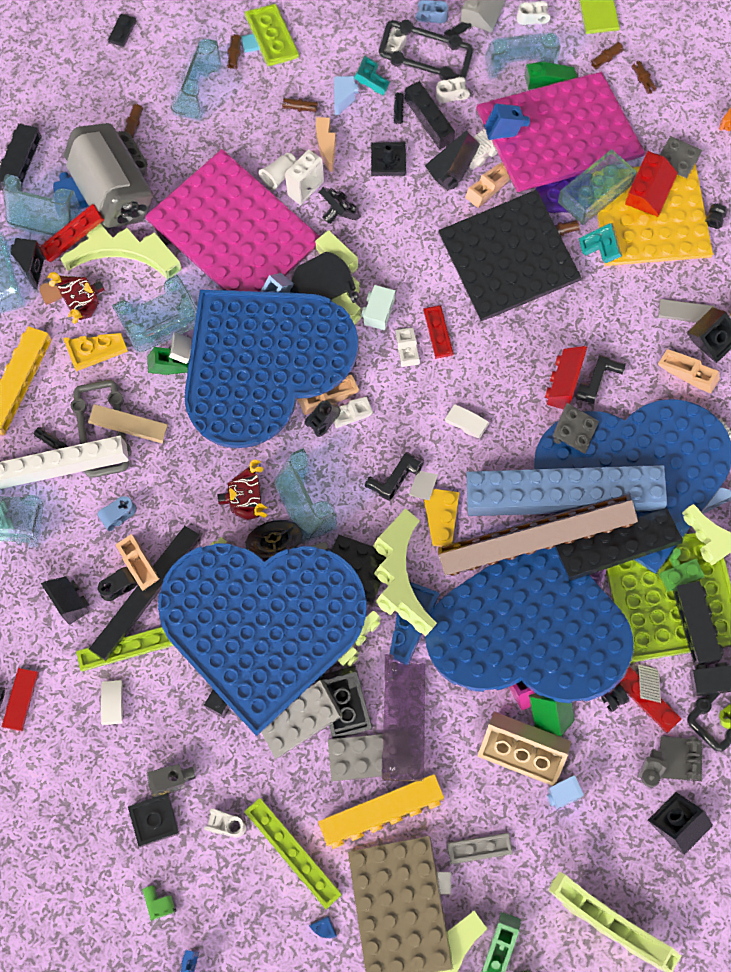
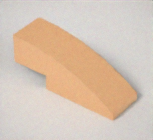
M316 117V135L319 152L329 172H333L336 135L335 133H330V118Z
M503 162L484 173L478 182L469 187L465 198L477 208L485 204L510 181V176Z
M669 349L666 350L658 363L667 372L708 393H712L720 380L719 371L703 366L700 360Z
M348 375L338 386L327 393L297 400L304 415L312 413L321 401L326 400L337 403L359 392L353 376Z
M130 534L115 545L142 590H145L159 580L153 565L136 537Z

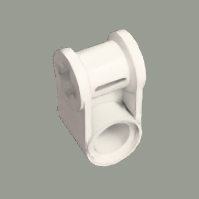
M547 2L521 3L518 8L517 22L521 25L548 23L550 15L547 13Z
M393 28L385 51L389 53L395 51L402 52L407 43V35L401 34L398 28Z
M458 77L440 81L436 88V100L440 103L467 99L470 93L466 89L465 78Z
M210 809L211 815L208 825L204 827V830L235 838L244 835L246 824L242 819L219 810ZM234 822H240L241 826L239 831L235 833L232 832V824Z

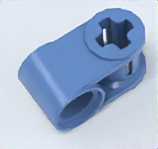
M420 0L418 2L419 9L415 16L417 21L445 23L448 20V5L446 2Z
M122 496L110 505L102 508L97 513V516L107 531H112L115 526H120L121 523L132 517L136 512V507L129 497Z

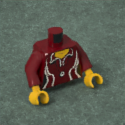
M51 272L47 276L48 279H53L49 282L50 286H55L56 283L59 284L57 285L59 292L70 310L68 318L74 317L72 323L76 324L78 320L93 316L99 304L96 295L105 291L101 281L90 285L86 277L62 276L56 272Z
M255 459L250 462L249 467L228 482V493L217 494L219 505L230 504L231 512L247 521L260 516L263 518L267 517L263 510L268 507L261 502L258 474H255L256 472H262L263 467H257L261 461Z

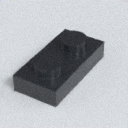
M120 13L108 38V42L124 47L137 22L136 18Z

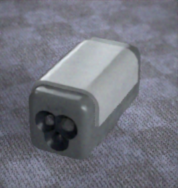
M111 123L79 126L73 129L68 139L64 157L67 161L66 167L88 206L92 204L96 206L104 218L102 223L107 228L142 222L147 215L154 194L144 178L148 166L147 161L132 136L125 131L117 132Z

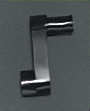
M599 354L590 385L580 383L576 399L594 404L604 371L608 370L623 375L626 363L611 360L610 357Z
M406 452L387 482L382 483L369 476L365 482V487L390 501L409 472L414 475L420 473L424 460Z

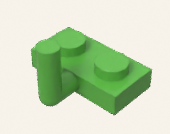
M678 548L674 549L669 556L673 568L659 574L667 592L673 591L677 585L696 582L705 577L697 559L680 564L678 557L681 554V550Z

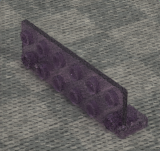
M385 654L382 781H424L425 663H409V665L393 662V654Z

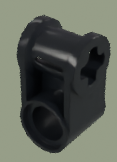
M323 400L305 419L304 423L315 431L314 433L317 437H321L339 417L340 407L335 403Z
M123 567L101 580L97 589L103 600L113 601L134 589L138 583L128 567ZM109 588L111 591L107 592L105 589Z

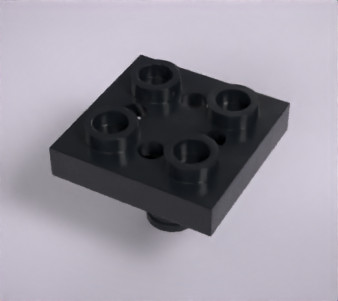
M371 142V176H406V142Z
M321 188L319 191L320 195L331 205L329 210L322 216L327 223L331 224L338 214L341 217L355 221L361 217L357 211V206L351 202L349 203L346 199V194L342 191H336L333 188Z

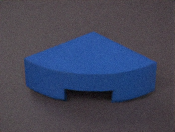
M329 916L309 925L310 929L320 937L326 939L337 937Z

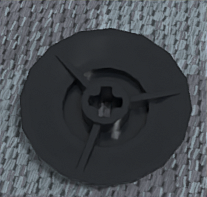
M274 520L256 527L248 535L245 544L247 550L253 552L260 559L268 560L281 551L296 548L300 544L303 535L301 527L295 522Z

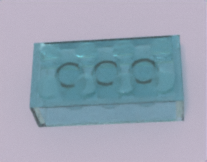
M611 149L560 190L558 203L584 225L632 186L637 171Z

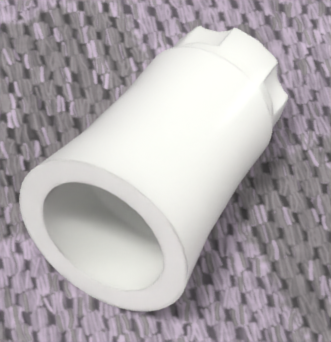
M287 152L270 165L259 170V176L269 188L276 190L286 178L285 172L297 160L294 155Z

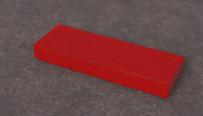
M441 305L423 308L435 359L453 356Z
M17 669L2 728L23 731L39 674L37 671Z

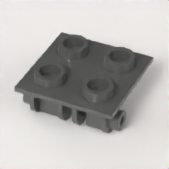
M670 136L660 155L668 160L678 173L677 175L687 179L695 163H697L702 150Z
M566 403L552 435L554 442L557 444L565 442L585 454L599 421Z
M661 736L660 751L664 753L663 761L668 762L661 778L702 782V740H698L697 737L686 739Z

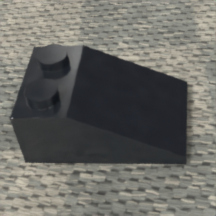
M466 130L430 160L425 167L438 184L447 191L452 190L463 180L481 144Z
M356 665L323 674L317 682L320 680L324 681L342 714L341 718L329 725L332 738L337 739L371 730L372 726Z

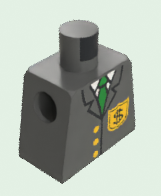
M180 764L147 772V782L152 798L185 789V782L196 779L193 767L181 770ZM176 777L177 780L171 781L169 778Z

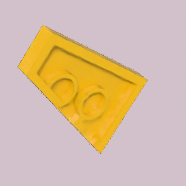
M121 333L103 334L88 338L86 336H80L76 339L63 338L76 372L128 352Z
M433 489L430 500L424 499L432 546L442 547L452 544L459 492Z

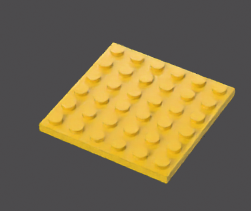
M696 163L687 179L677 175L659 217L625 205L629 190L640 166L601 169L590 172L598 227L601 228L609 223L614 226L622 254L621 257L606 263L605 266L710 258L713 256L708 225L705 222L706 215Z

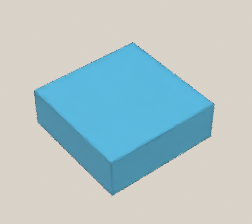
M254 34L241 36L244 53L260 50Z

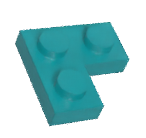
M364 55L354 79L384 96L390 81L376 74L379 64Z
M611 223L579 238L581 250L585 256L600 249L602 261L605 264L622 256L616 232Z

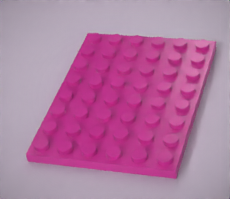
M602 72L477 104L476 107L484 125L495 104L519 106L523 116H529L530 118L529 126L521 127L515 137L492 140L517 193L576 175L578 176L587 171L591 172L643 157L645 154Z
M223 149L216 153L145 216L150 224L221 289L226 291L261 292L269 275L282 273L286 276L316 248L315 241L320 237Z

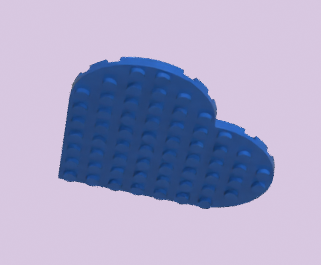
M200 289L184 395L186 411L193 426L207 440L227 448L256 446L277 435L290 420L297 399L311 398L327 393L338 386L351 372L357 359L359 342L356 327L350 315L342 306H338L331 299L315 294Z
M668 399L646 404L633 412L626 420L605 412L584 411V413L599 421L585 454L565 442H561V444L554 442L552 435L558 421L549 427L541 437L535 452L534 470L664 465L667 496L666 508L682 538L691 528L685 522L682 513L693 504L702 513L725 482L731 468V440L723 424L707 409L684 400ZM638 511L636 516L638 518L656 511ZM676 546L634 560L656 574Z
M218 543L198 547L186 553L170 568L163 580L158 598L161 626L167 638L256 737L354 645L363 629L367 609L363 585L355 570L335 553L310 546L286 549L270 557L265 562L253 552L231 544Z
M555 547L539 549L533 554H521L512 560H500L494 565H489L450 591L432 610L430 617L437 624L425 636L426 648L432 664L446 680L454 685L457 684L471 691L484 692V690H502L522 680L528 688L538 695H543L562 703L582 700L586 702L608 693L626 675L633 657V635L625 615L590 575L569 581Z

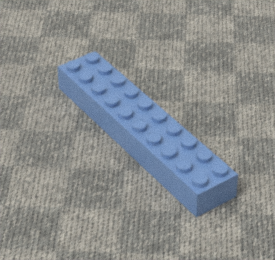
M664 465L467 472L468 516L559 514L627 494L631 496L635 512L659 511L665 509L667 504Z

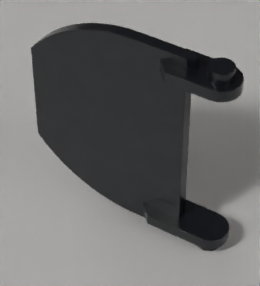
M326 251L299 265L291 281L294 285L290 293L315 294L332 300L348 292L353 303L357 302L359 298L358 292H355L356 287L349 267L339 256Z

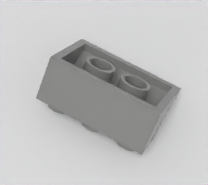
M466 0L462 7L461 22L471 23L473 27L493 32L506 0Z

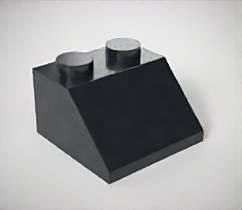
M15 238L14 244L11 245L10 253L33 289H37L45 256L37 240Z
M712 307L686 332L692 342L715 363H718L731 350V319L726 311Z
M64 576L41 583L57 611L69 625L89 613L87 609L89 603L84 595L80 597L77 593L79 587L74 580L70 581Z
M677 792L647 820L671 846L684 855L713 827L712 822L702 808Z

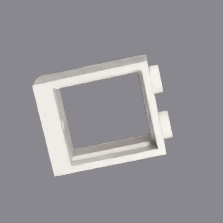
M309 149L285 172L288 196L300 205L324 183L322 158Z

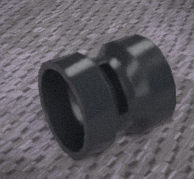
M712 204L709 209V215L705 219L707 225L720 229L724 223L723 218L727 215V208L721 204Z
M619 684L612 691L601 696L603 703L608 701L609 706L607 708L610 712L617 710L619 705H625L629 702L628 695Z

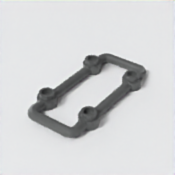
M113 380L79 385L74 389V400L70 406L77 417L80 444L88 443L84 412L87 410V405L81 399V393L110 387L111 393L108 395V402L114 410L121 411L124 399L122 394L118 392V386ZM117 431V436L121 435L126 442L125 433ZM126 443L129 457L131 455L132 450L130 445ZM129 461L122 462L121 465L96 470L90 469L84 472L90 478L120 473L128 469Z

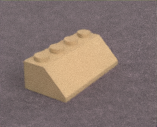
M493 712L478 757L554 786L567 759L571 741L500 713Z

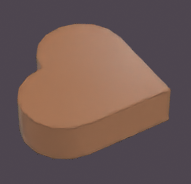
M44 283L39 288L46 305L62 298L57 286H50L49 283Z

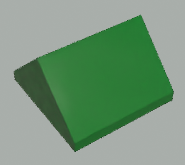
M537 693L529 695L534 727L562 737L575 721L572 701L571 703H562L543 695L540 696Z

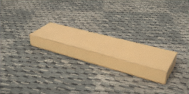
M94 404L89 418L90 424L163 443L168 425Z

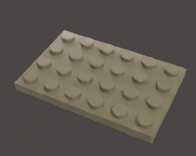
M426 836L348 852L365 972H443L453 970L431 837Z

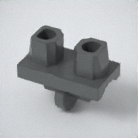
M652 749L650 756L646 757L638 772L637 778H640L647 787H656L667 768L668 762L663 761L664 753Z

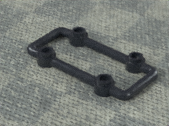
M407 19L402 22L390 20L385 25L379 46V55L384 59L390 60L391 64L395 67L403 64L439 75L441 80H450L458 77L466 78L473 55V46L462 41L459 35H452L451 37L415 27ZM392 27L398 28L403 35L414 33L446 43L451 50L466 49L461 73H454L449 66L438 68L405 58L404 54L400 51L386 52Z
M720 694L707 695L705 698L702 697L695 701L694 709L687 716V723L713 750L722 752L731 745V729L726 730L725 739L719 744L695 721L700 714H707L711 710V703Z

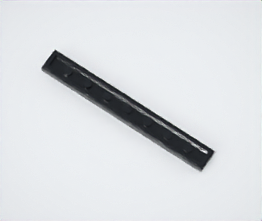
M184 525L153 565L159 580L145 590H142L139 585L135 588L90 646L89 650L107 661L160 592L163 580L170 568L178 559L193 549L201 538L200 534Z

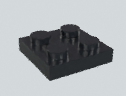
M168 793L127 806L139 848L180 834Z

